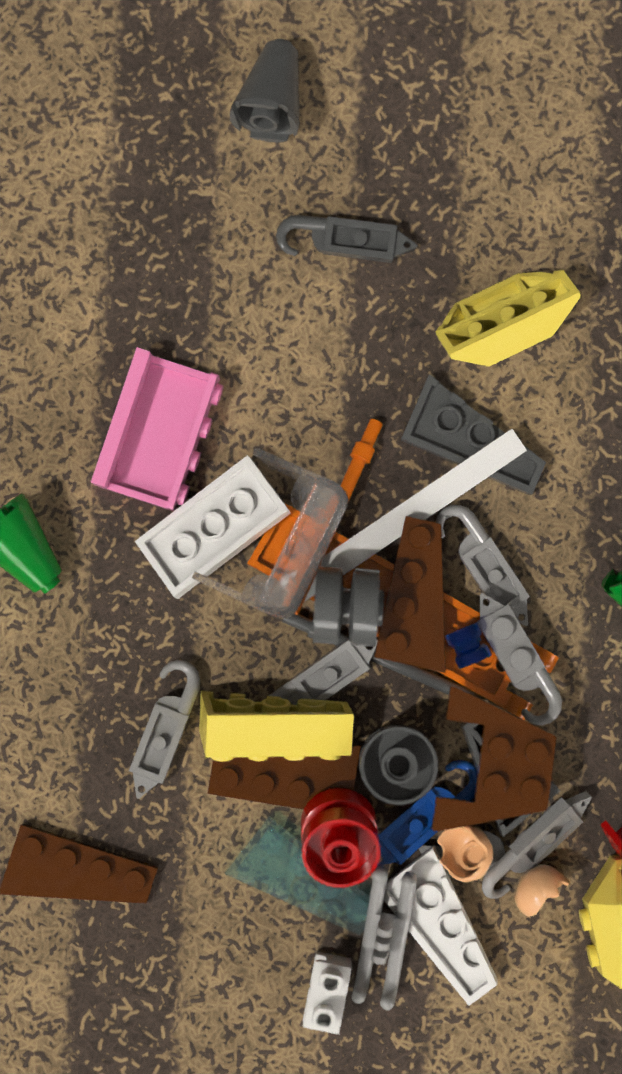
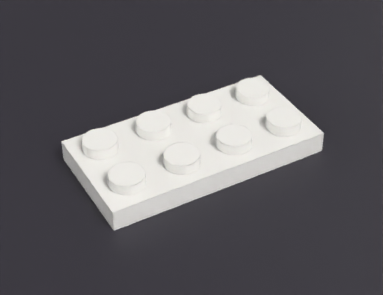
M247 455L143 534L135 543L173 597L179 599L291 512L253 460Z

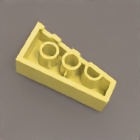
M201 691L199 732L206 758L224 762L232 760L233 757H248L254 761H265L269 757H284L288 760L298 761L303 760L305 756H320V758L325 760H337L341 756L352 755L354 714L348 702L301 698L297 701V705H291L289 700L276 696H267L262 702H254L245 698V694L231 693L230 699L226 700L213 699V692Z

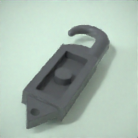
M292 215L281 222L276 232V240L280 249L286 254L293 256L298 254V250L290 247L286 241V235L291 229L312 230L314 247L325 255L392 263L394 258L417 249V244L398 231L397 225L336 217L322 218ZM407 243V244L410 245V247H409V248H405V247H404V244Z

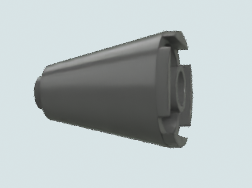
M275 39L265 44L231 106V123L240 132L242 127L250 130V137L270 143H281L288 141L289 135L293 134L295 137L298 133L300 125L299 56L297 49L288 40Z

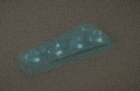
M270 815L225 872L230 877L358 935H361L364 931L370 895L358 885L336 888L316 881L304 866L302 841Z

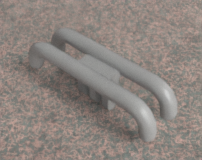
M378 865L372 873L373 880L352 1000L357 1004L365 1001L373 963L384 965L389 955L380 1005L384 1010H390L394 1007L417 877L411 871L403 874L396 915L384 913L382 908L388 871L385 866Z

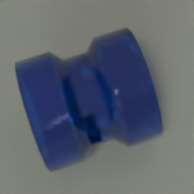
M478 622L445 635L448 646L453 647L456 656L454 660L458 669L465 668L492 656L488 645L480 644L479 642L481 641L482 631Z

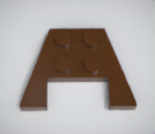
M450 686L446 720L483 725L474 801L436 796L432 831H443L547 811L557 736L469 693Z

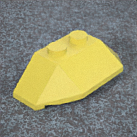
M564 270L554 271L553 273H518L455 303L445 317L442 326H439L435 331L436 336L451 359L492 366L552 337L580 299V292Z
M616 854L609 856L582 898L584 909H579V917L583 931L589 930L592 944L587 945L586 949L591 967H597V970L604 978L622 989V858Z

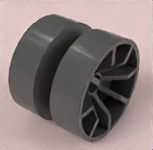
M317 566L313 643L337 644L342 624H348L351 645L376 646L377 626H382L384 590H379L380 570L355 568L351 588H344L341 567Z
M389 724L373 731L364 741L359 753V770L366 787L375 797L389 804L404 805L419 800L431 789L437 776L438 761L433 746L420 732L407 725Z

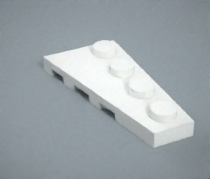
M433 845L387 881L384 901L396 915L402 876L408 871L416 874L417 883L408 931L468 1006H470L497 986L498 979L446 869L439 862L441 858Z

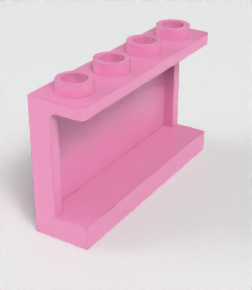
M137 347L91 483L95 486L171 511H175L177 505H183L186 502L190 486L185 484L189 471H196L201 457V452L196 451L200 437L206 439L211 428L212 419L207 417L211 404L217 406L224 386L219 384V375L213 372L211 374L204 373L153 356L150 351Z

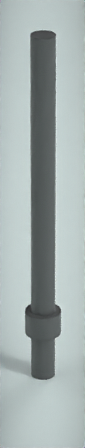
M286 611L282 622L308 633L307 637L313 639L314 620ZM340 633L338 643L333 645L338 646L339 644L347 640L349 636L344 633ZM375 651L370 660L449 695V688L451 686L481 700L483 699L482 696L466 687L424 668L374 657Z

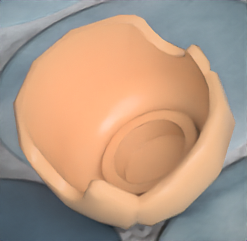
M469 825L444 830L438 837L437 842L443 849L439 862L449 871L452 878L462 882H472L485 876L493 860V847L484 831Z
M540 864L526 871L521 877L515 891L516 906L527 917L536 915L548 898L559 897L560 894L557 888L561 885L568 886L570 881L557 869L549 865Z

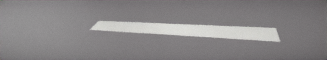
M509 430L326 554L320 566L341 567L343 575H345L401 537L406 516L426 520L526 452L527 449L514 430ZM301 572L284 583L291 594ZM316 576L305 601L315 595Z

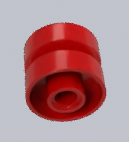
M335 788L317 794L306 804L301 815L302 859L308 873L316 881L336 888L357 885L371 876L380 860V845L376 815L370 802L353 790Z

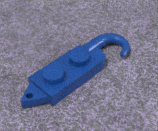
M455 760L445 767L447 771L463 769L468 773V785L456 796L442 787H434L378 834L380 857L382 858L378 865L395 862L401 865L438 832L432 831L436 796L470 801L474 799L477 770L472 763L465 760Z

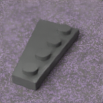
M429 374L401 441L459 465L505 434V432L495 426L494 422L486 416L481 415L466 404L457 394L450 392L442 386L437 379ZM525 447L527 449L526 452L488 478L531 496L546 462Z

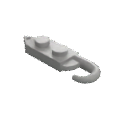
M450 505L443 508L435 520V523L441 524V538L445 537L443 525L446 519L455 516L462 520L470 534L464 538L459 546L460 559L483 594L505 606L509 604L517 619L519 614L524 615L522 621L518 619L519 623L523 626H528L527 599L530 596L475 514L469 508L462 505Z
M481 593L480 621L477 624L511 683L517 689L523 691L534 690L540 687L549 702L548 711L541 716L533 715L527 709L522 710V715L534 725L550 724L558 717L562 709V699L559 690L509 604L505 606ZM483 600H489V605L485 606Z
M348 638L269 696L287 699L292 705H297V701L301 698L326 700L370 669L369 662L376 646L369 649L367 646L351 645Z
M171 661L160 672V678L164 679L169 672L181 670L187 676V683L181 697L164 696L154 705L129 769L130 772H133L137 799L141 798L158 783H164L200 690L201 679L199 672L194 665L187 661ZM139 786H144L145 791H139Z
M585 791L566 800L561 797L554 805L549 806L548 810L544 811L543 815L536 822L518 835L517 839L509 846L510 850L485 874L482 881L484 895L490 899H497L511 890L510 885L506 884L499 889H494L495 884L509 870L515 873H522L536 867L583 823L581 817L592 796Z

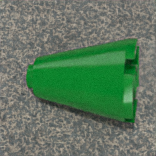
M21 493L0 508V567L33 593L41 590L45 594L61 581L58 575L62 572V569L27 498Z

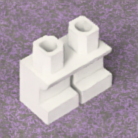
M316 951L310 979L311 987L308 989L304 1009L303 1027L339 1034L352 970L351 958Z

